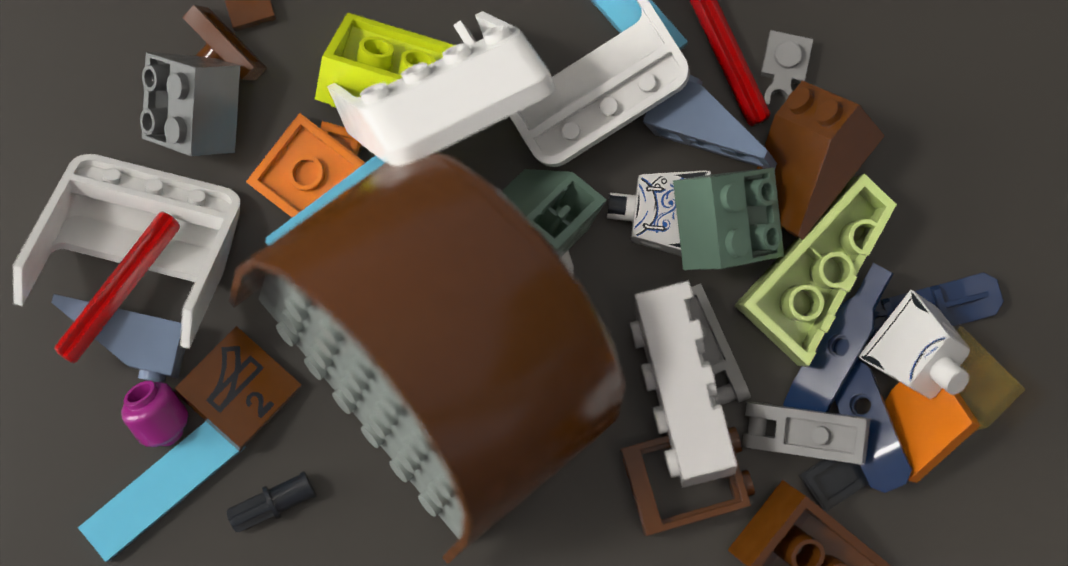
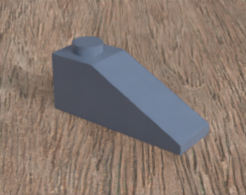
M692 75L689 76L686 86L681 91L646 112L643 123L656 136L762 168L774 167V170L776 168L777 162L771 154L702 86L703 82Z
M53 294L51 303L75 321L89 302ZM117 309L95 338L127 366L140 370L139 379L165 382L166 376L179 378L186 349L181 347L182 323Z

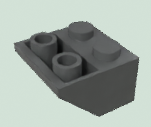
M146 52L145 67L142 72V82L144 85L143 111L140 115L142 139L189 156L235 153L240 65L210 57Z

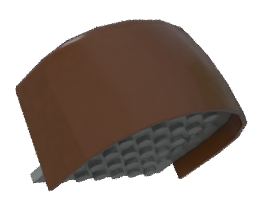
M437 151L425 158L405 165H391L388 162L382 164L236 268L228 302L235 308L261 288L258 300L278 322L276 329L282 339L290 346L295 344L306 356L304 362L309 371L318 380L324 378L334 389L332 395L338 406L347 414L354 413L363 424L361 431L369 443L375 448L381 446L392 459L389 464L394 473L403 482L410 480L420 492L418 499L424 509L433 517L439 515L459 539L442 557L447 564L591 445L619 417L626 388L625 379L613 341L585 290L542 233L499 189L455 157Z

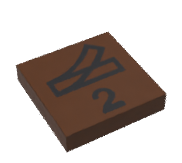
M236 326L174 388V392L240 452L301 389L302 384Z

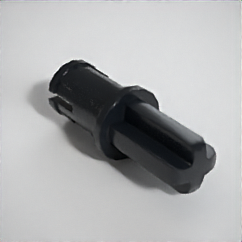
M303 471L299 475L270 489L264 486L262 487V493L228 508L226 511L227 518L235 532H242L273 516L276 519L281 518V512L310 498H315L316 493L307 474Z

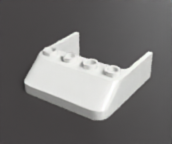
M636 0L642 10L641 18L636 24L551 77L555 85V90L552 94L510 115L511 120L532 154L542 164L549 167H558L566 164L675 95L686 86L690 76L689 65L649 0ZM461 20L453 25L463 42L467 43L468 46L477 42Z
M482 11L476 14L475 17L484 38L469 46L467 43H462L450 47L442 53V59L430 65L420 63L411 66L402 72L403 78L389 85H386V83L372 85L361 92V97L353 96L336 83L327 86L344 127L350 136L385 163L405 165L425 158L548 97L554 92L555 85L549 70L521 30Z
M96 154L80 155L69 163L13 264L14 304L23 306L52 252L66 249L120 263L158 213L163 211L179 222L180 229L148 270L195 282L183 307L181 347L189 349L223 275L239 219L240 198L233 190L223 186Z

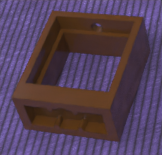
M727 426L737 464L736 473L727 476L733 499L662 520L660 519L642 455L670 448L671 444L668 435L621 448L620 453L645 536L751 506L749 497L755 495V490L748 469L741 471L736 454L742 452V446L735 426L729 428Z

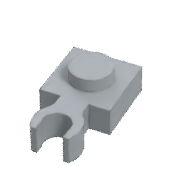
M770 30L760 75L773 78L772 84L767 88L763 97L767 106L770 104V96L773 93H781L787 100L788 96L793 92L790 86L791 82L800 84L802 80L805 81L813 39Z

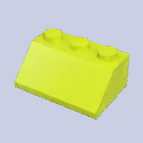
M347 12L322 56L315 100L328 103L336 108L327 86L336 83L353 96L361 97V92L378 83L389 85L403 78L402 72L411 66L420 63L430 65L442 59V53L455 45Z

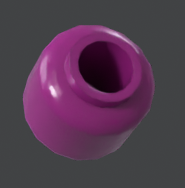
M143 381L127 392L123 400L121 416L123 422L139 443L146 447H166L174 444L181 438L189 415L186 406L170 385L164 382Z

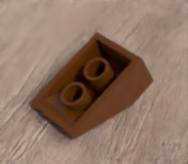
M803 80L775 114L764 146L777 162L775 179L781 229L802 240L885 137L859 104Z
M784 480L780 482L728 549L732 555L746 566H891L807 496Z

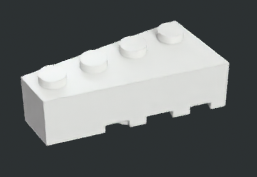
M689 281L636 294V321L629 322L635 348L644 347L648 363L642 364L641 369L647 391L655 389L660 406L653 407L659 434L667 432L672 449L664 451L671 478L680 477L682 488L734 475L737 468L721 405H716L714 397L717 396L712 368L708 361H704L702 356L705 353L700 322L699 319H692L690 301L693 295Z

